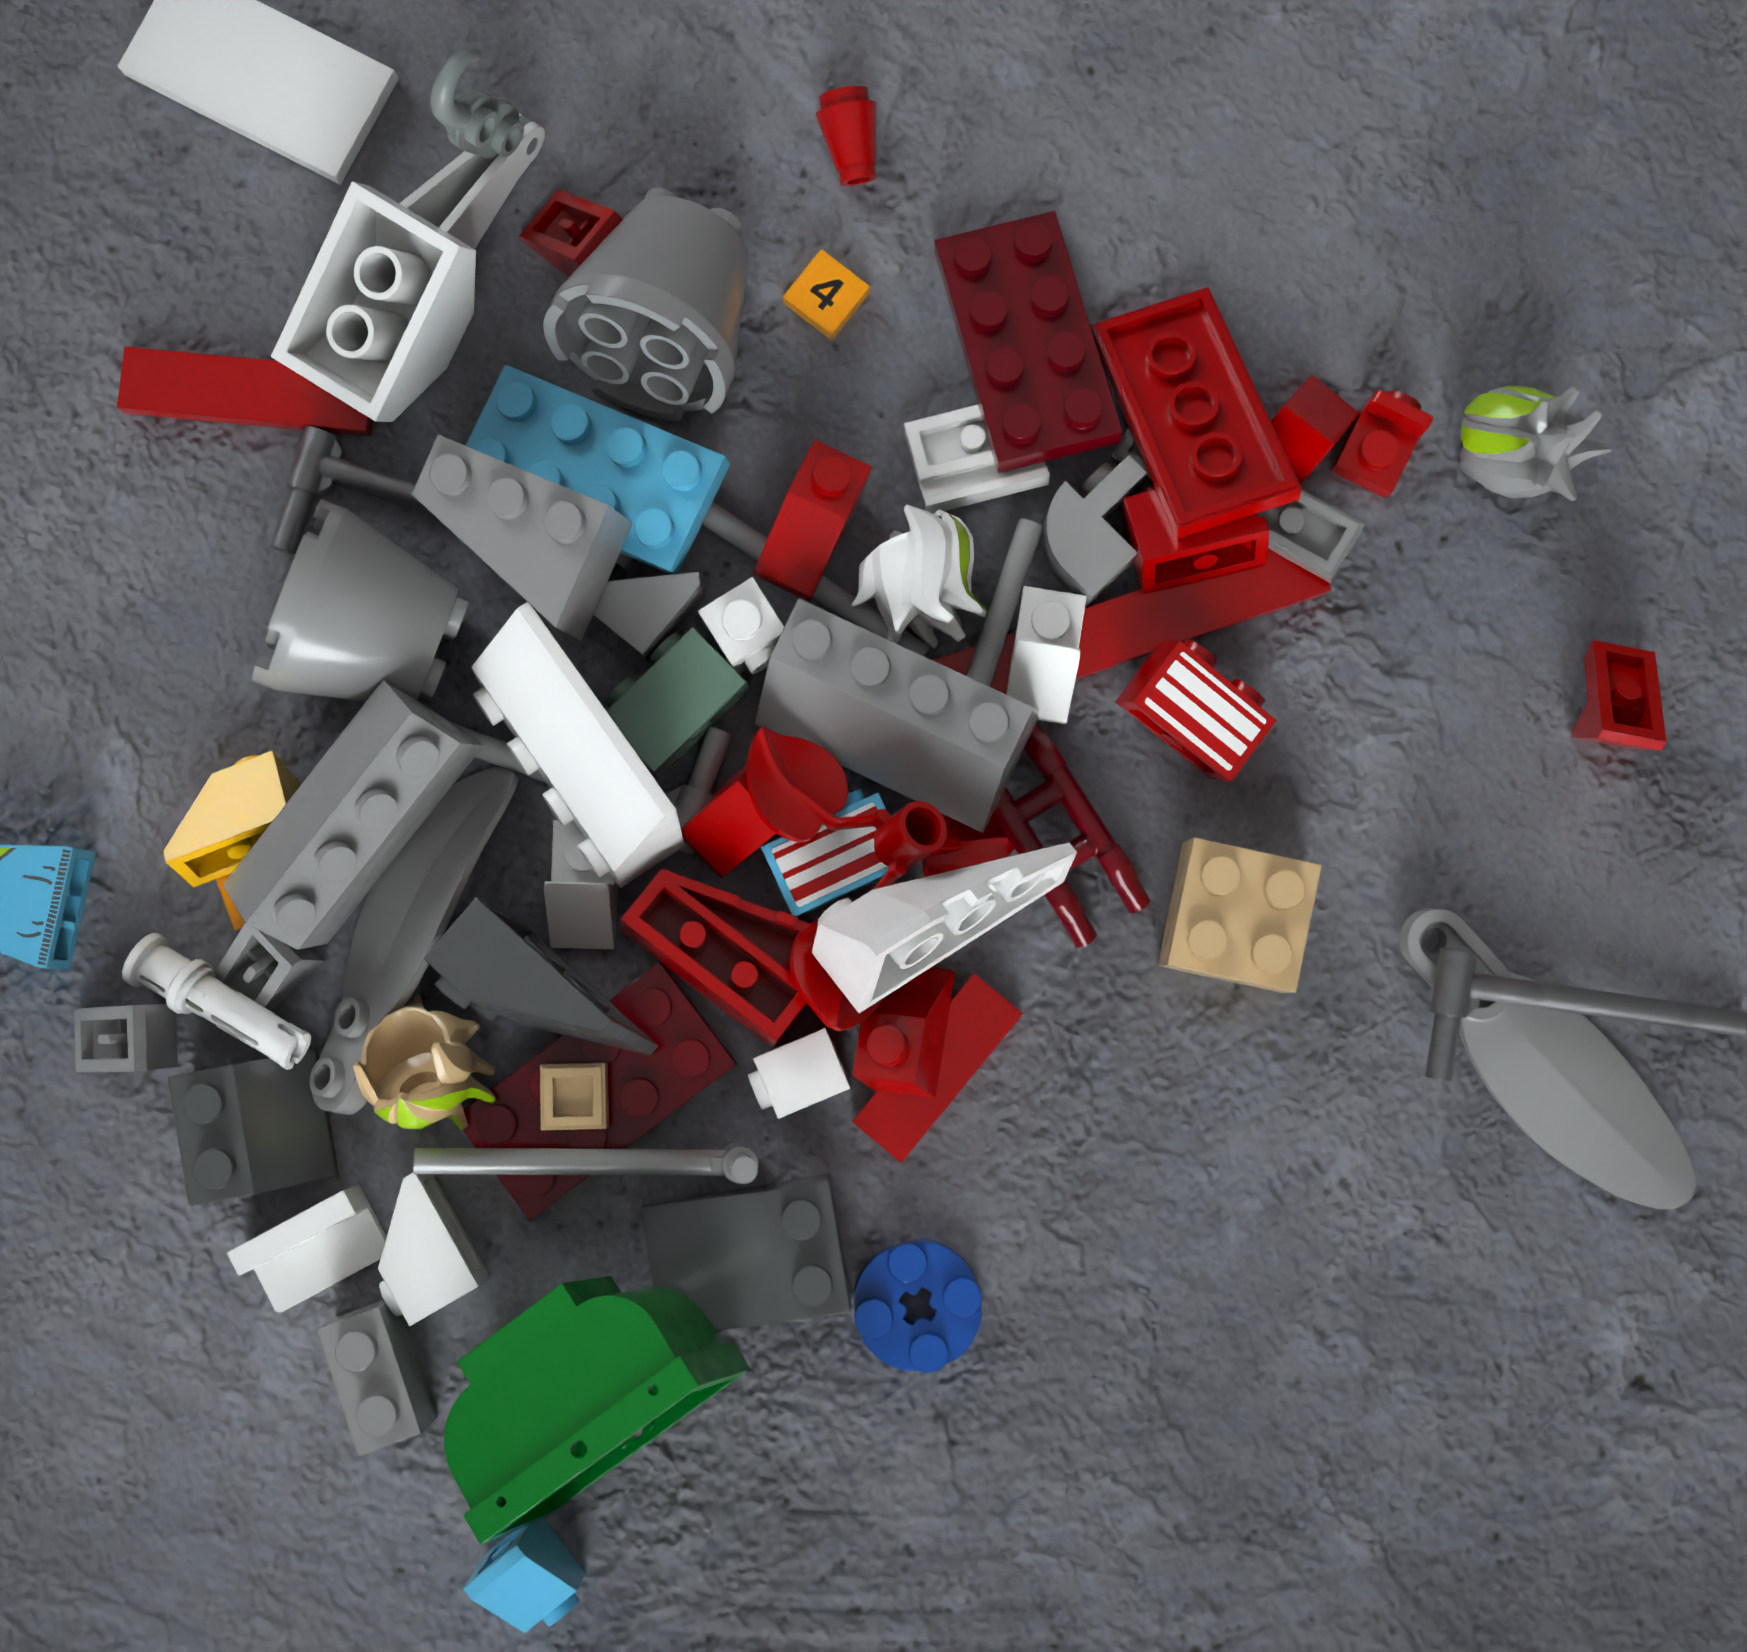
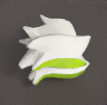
M907 504L904 507V512L910 531L906 533L893 531L889 536V540L876 547L859 565V591L851 606L861 605L874 598L888 627L887 640L897 644L904 629L908 626L926 644L935 649L938 640L933 633V627L944 632L957 642L966 637L955 609L970 611L985 618L987 608L980 604L971 593L974 541L968 527L960 518L940 509L932 514Z

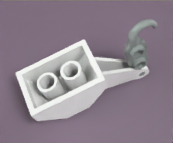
M463 48L454 53L445 62L436 77L430 97L431 111L436 119L446 128L450 143L464 152L400 203L395 202L371 186L351 182L271 355L278 362L377 422H393L447 369L474 314L475 248L518 179L538 155L544 141V128L520 114L516 107L506 101L477 89L467 94L460 92L454 96L457 83L466 67L473 62H478L481 58V53L476 48Z

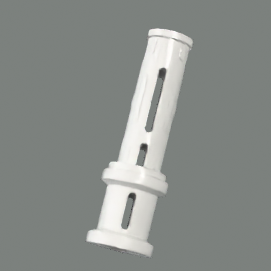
M151 933L141 939L129 953L124 963L122 979L132 987H147L165 998L166 1006L177 1014H190L193 1012L205 1018L244 1044L268 1056L269 1059L278 1063L286 1070L292 1069L294 1062L298 1064L309 1048L311 1042L310 1033L292 1023H288L272 1011L223 984V982L215 978V972L209 963L202 959L189 960L169 948V941L159 933Z

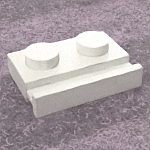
M979 405L904 423V434L918 485L923 496L925 510L932 514L938 509L947 511L1049 485L1050 474L1048 467L1045 466V462L1000 473L997 472Z

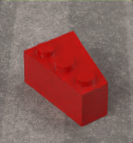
M661 869L620 919L622 932L773 1049L808 1004L795 985L789 960L793 941L798 933L808 926L809 923L798 920V917L782 911L775 912L739 899L740 896Z

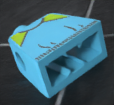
M0 845V953L39 968L71 969L96 851L67 846Z

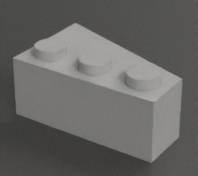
M437 435L412 495L555 628L582 641L633 523L605 503L441 435Z

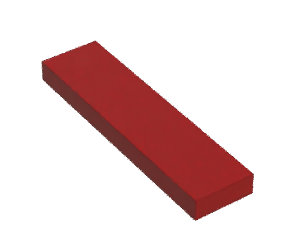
M124 346L117 408L125 414L304 430L305 426H311L329 433L371 437L373 424L371 418L278 361Z

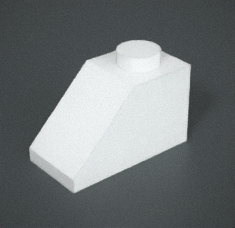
M413 1172L404 1177L378 1270L384 1279L379 1283V1288L386 1305L395 1316L403 1315L408 1325L412 1326L479 1287L490 1276L434 1175L414 1174Z

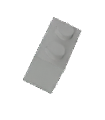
M384 1300L339 1315L316 1329L358 1456L419 1435L437 1418L404 1316H395Z

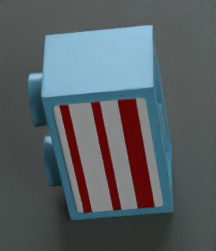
M859 789L848 793L846 804L834 816L843 818L874 814L879 809L886 810L879 793L865 798L862 790ZM822 824L818 833L809 841L794 842L776 833L771 837L772 842L761 847L793 916L799 919L881 880L888 871V866L884 865L875 853L874 837L877 830L875 827L833 831Z

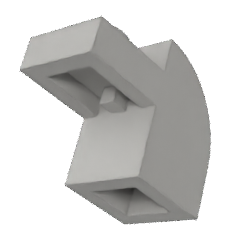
M1130 455L1116 468H1113L1108 462L1101 465L1080 488L1087 495L1084 499L1065 481L1055 493L1044 520L1042 549L1046 563L1056 579L1070 593L1087 596L1085 608L1131 565L1137 555V552L1105 521L1123 503L1124 497L1131 496L1139 488L1147 473Z

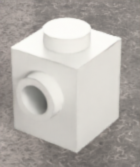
M751 577L698 610L705 627L727 662L739 675L748 669L751 674H755L768 667L770 656L784 629L783 624L754 578Z

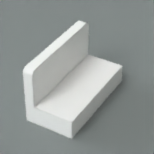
M360 1184L338 1192L227 1252V1255L238 1276L254 1269L274 1310L281 1313L380 1260L386 1235Z

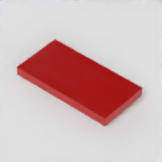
M1209 287L1090 325L1102 366L1177 540L1300 500L1301 485Z

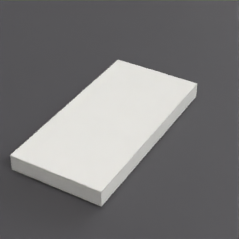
M154 0L118 64V68L125 76L339 185L342 184L399 80L394 69L257 0Z

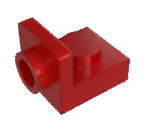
M1376 390L1363 405L1331 472L1384 498L1389 497L1419 438L1428 430L1433 416L1422 411L1421 404L1410 395L1394 390L1387 391V393Z

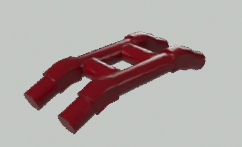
M1036 723L1024 749L1046 781L1015 801L1005 787L993 812L994 818L1016 852L1023 854L1044 848L1028 822L1056 804L1061 803L1081 834L1069 842L1077 851V854L1068 873L1095 856L1129 913H1136L1143 910L1149 905L1150 898L1140 883L1131 862L1120 845L1116 843L1066 765L1067 763L1056 746ZM1066 879L1062 884L1044 894V897L1057 918L1061 921L1075 947L1086 946L1095 940L1097 933Z

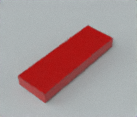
M973 973L951 999L935 1098L876 1091L852 1122L902 1163L1023 1013Z

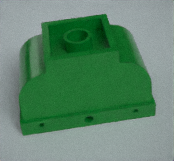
M612 1276L561 1283L458 1360L457 1363L470 1386L459 1395L450 1410L444 1431V1451L449 1469L470 1507V1510L463 1516L479 1544L483 1545L549 1517L749 1371L751 1368L733 1341L724 1343L700 1307L686 1295L663 1287H650L621 1292ZM642 1429V1434L640 1436L634 1435Z

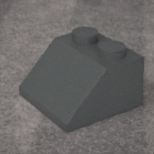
M318 1050L307 1051L298 1064L294 1062L293 1068L289 1070L284 1069L278 1063L267 1058L168 1077L189 1207L256 1195L339 1175L328 1111L321 1110L315 1104L310 1089V1074L313 1066L319 1060Z

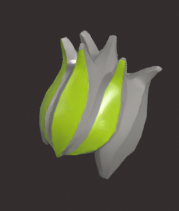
M1504 386L1490 390L1473 398L1464 411L1465 416L1462 420L1460 436L1463 447L1460 453L1459 469L1475 481L1481 483L1489 491L1512 499L1534 497L1553 491L1561 493L1569 500L1574 501L1577 499L1570 470L1582 461L1612 451L1610 444L1592 442L1585 439L1598 423L1603 412L1597 409L1586 419L1575 417L1568 411L1580 392L1578 386L1571 387L1560 396L1550 395L1536 388L1523 386Z

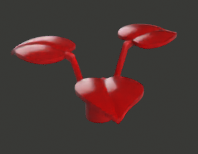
M766 727L759 729L752 739L746 766L747 785L752 804L762 821L773 832L794 842L809 841L818 833L822 824L833 831L875 827L877 830L874 837V850L878 859L888 866V871L873 889L893 885L899 877L906 873L907 869L922 861L924 876L927 877L1006 858L1014 850V847L993 815L984 832L981 833L940 813L936 807L924 801L911 802L893 816L885 809H879L874 814L836 817L834 815L846 804L848 785L846 774L840 763L829 752L808 740L782 735ZM817 920L801 930L793 941L789 960L791 974L800 994L821 1021L835 1031L847 1030L866 1020L877 1009L883 999L861 1013L856 1011L811 953L818 927Z

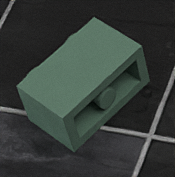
M693 627L683 637L677 632L667 637L650 656V659L655 664L638 681L632 676L623 680L604 701L609 707L607 713L636 754L660 778L706 734L708 727H713L750 691L747 682Z

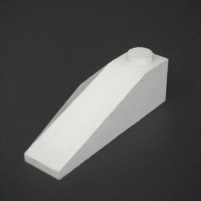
M1068 842L873 889L854 902L849 898L841 899L825 910L818 919V927L811 953L856 1011L861 1013L1062 884L1077 851Z

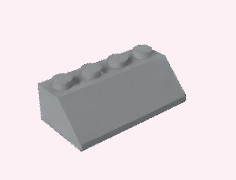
M798 598L770 656L754 724L761 728L766 727L782 735L798 737L813 742L829 752L841 766L914 801L930 803L940 813L983 833L1039 717L1034 707Z
M383 679L223 884L244 922L297 950L328 944L483 747L482 743Z

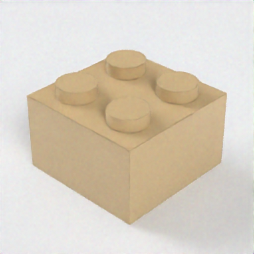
M1192 838L1183 842L1157 966L1281 993H1296L1322 865L1199 838Z

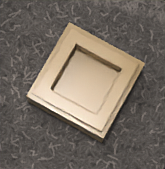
M608 1062L540 1065L541 1130L607 1129L609 1127Z

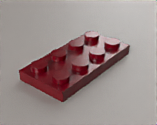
M1051 211L934 240L935 256L997 472L1000 473L1121 443V425L1056 212Z
M659 962L609 1000L658 1045L650 1056L562 1035L493 1087L490 1091L496 1097L494 1103L478 1099L464 1109L468 1127L463 1129V1131L476 1148L626 1149L738 1063L666 967ZM608 1062L609 1127L607 1129L541 1130L540 1065ZM590 1175L496 1176L529 1221H531Z

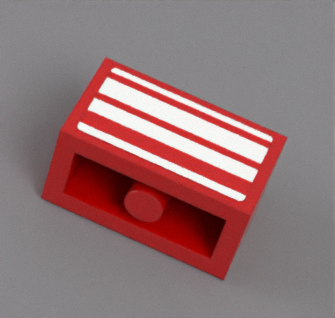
M1186 639L1184 643L1181 641L1160 642L1115 703L1207 778L1231 782L1277 720L1261 708L1265 699L1254 688L1239 679H1234L1230 682L1213 668L1217 663V659L1207 649L1189 639Z

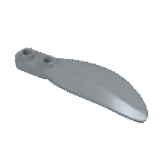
M492 767L468 776L452 785L367 893L352 939L344 979L343 999L336 1010L334 1024L320 1058L313 1066L310 1074L309 1083L313 1100L321 1110L352 1115L358 1112L367 1102L359 1088L353 1065L357 1062L361 1063L362 1049L368 1032L380 1024L386 1015L404 1007L418 986L429 965L423 958L443 936L464 886L517 788L519 777L514 770Z
M1436 908L1421 909L1409 916L1402 926L1399 937L1401 952L1407 962L1432 989H1434L1440 947L1477 953L1476 956L1485 967L1484 974L1534 981L1508 971L1505 965L1457 914L1451 911ZM1433 928L1438 934L1439 941L1437 946L1428 952L1423 946L1422 938L1427 930ZM1480 999L1479 1006L1468 1014L1467 1018H1461L1459 1034L1479 1077L1515 1124L1546 1153L1594 1185L1636 1204L1655 1209L1671 1210L1681 1207L1691 1200L1697 1185L1696 1176L1688 1152L1678 1132L1633 1067L1610 1040L1583 1014Z

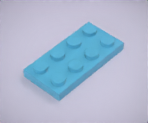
M506 364L466 444L467 447L611 506L633 523L620 553L669 575L679 573L730 466V462L722 454Z

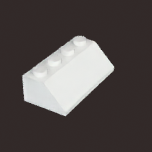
M526 602L518 607L471 667L481 687L472 695L493 726L503 720L512 732L515 739L508 742L507 746L524 772L529 776L538 770L551 789L544 792L542 796L561 825L564 827L571 821H574L586 840L577 846L594 873L600 878L609 872L618 886L622 888L685 846L676 808L531 604Z

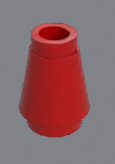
M846 86L821 94L819 96L821 109L815 115L836 172L839 174L840 185L855 186L877 179L875 170L876 102L869 100L868 88L865 86Z

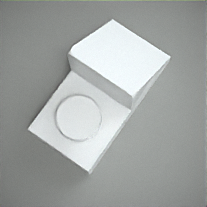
M1024 586L1006 695L1034 707L1039 717L1038 720L1066 724L1081 654L1079 643L1087 596Z
M553 820L551 882H544L550 947L616 950L618 884L609 872L599 878L587 863L577 846L586 839L574 821L563 827L558 820Z

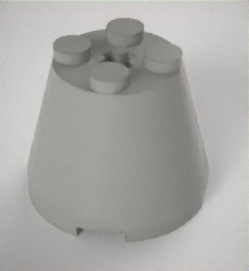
M663 188L650 189L644 200L640 201L557 290L543 321L546 341L557 360H568L570 358L582 371L596 380L592 389L594 393L615 405L637 414L667 421H680L684 411L706 409L712 414L716 412L722 405L734 378L749 264L748 251L740 237L742 224L739 219L725 209L712 208L709 210L690 200L678 198L669 190Z
M321 499L313 516L316 518L314 528L320 530V534L318 536L307 532L306 535H303L268 625L269 630L265 642L267 643V648L275 650L272 660L259 655L254 667L252 682L276 691L366 702L384 679L415 700L420 698L429 702L435 693L446 664L445 661L434 658L441 639L451 643L453 638L456 637L469 602L457 597L459 587L351 511Z

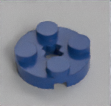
M930 1239L902 1241L894 1246L892 1244L878 1251L861 1271L854 1291L855 1325L868 1349L884 1363L904 1371L934 1373L942 1369L944 1365L960 1357L973 1342L982 1318L981 1291L969 1264L949 1246ZM921 1288H925L932 1293L929 1298V1305L935 1309L934 1313L930 1318L919 1316L915 1322L906 1319L904 1316L907 1307L900 1302L901 1296L905 1292L916 1295Z

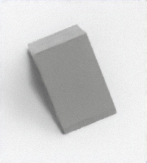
M699 572L608 581L592 618L650 664L652 661L650 656L667 637L678 630L705 597L704 583Z
M244 923L217 967L215 978L268 1010L273 1011L326 960L313 947L297 950Z
M166 1004L74 1009L76 1072H136L178 1067L176 1013L170 1010Z

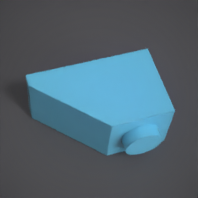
M542 1519L510 1533L488 1551L463 1590L472 1601L523 1633H526L542 1619L548 1627L552 1626L579 1602L580 1599L575 1592L578 1590L586 1572L547 1521Z

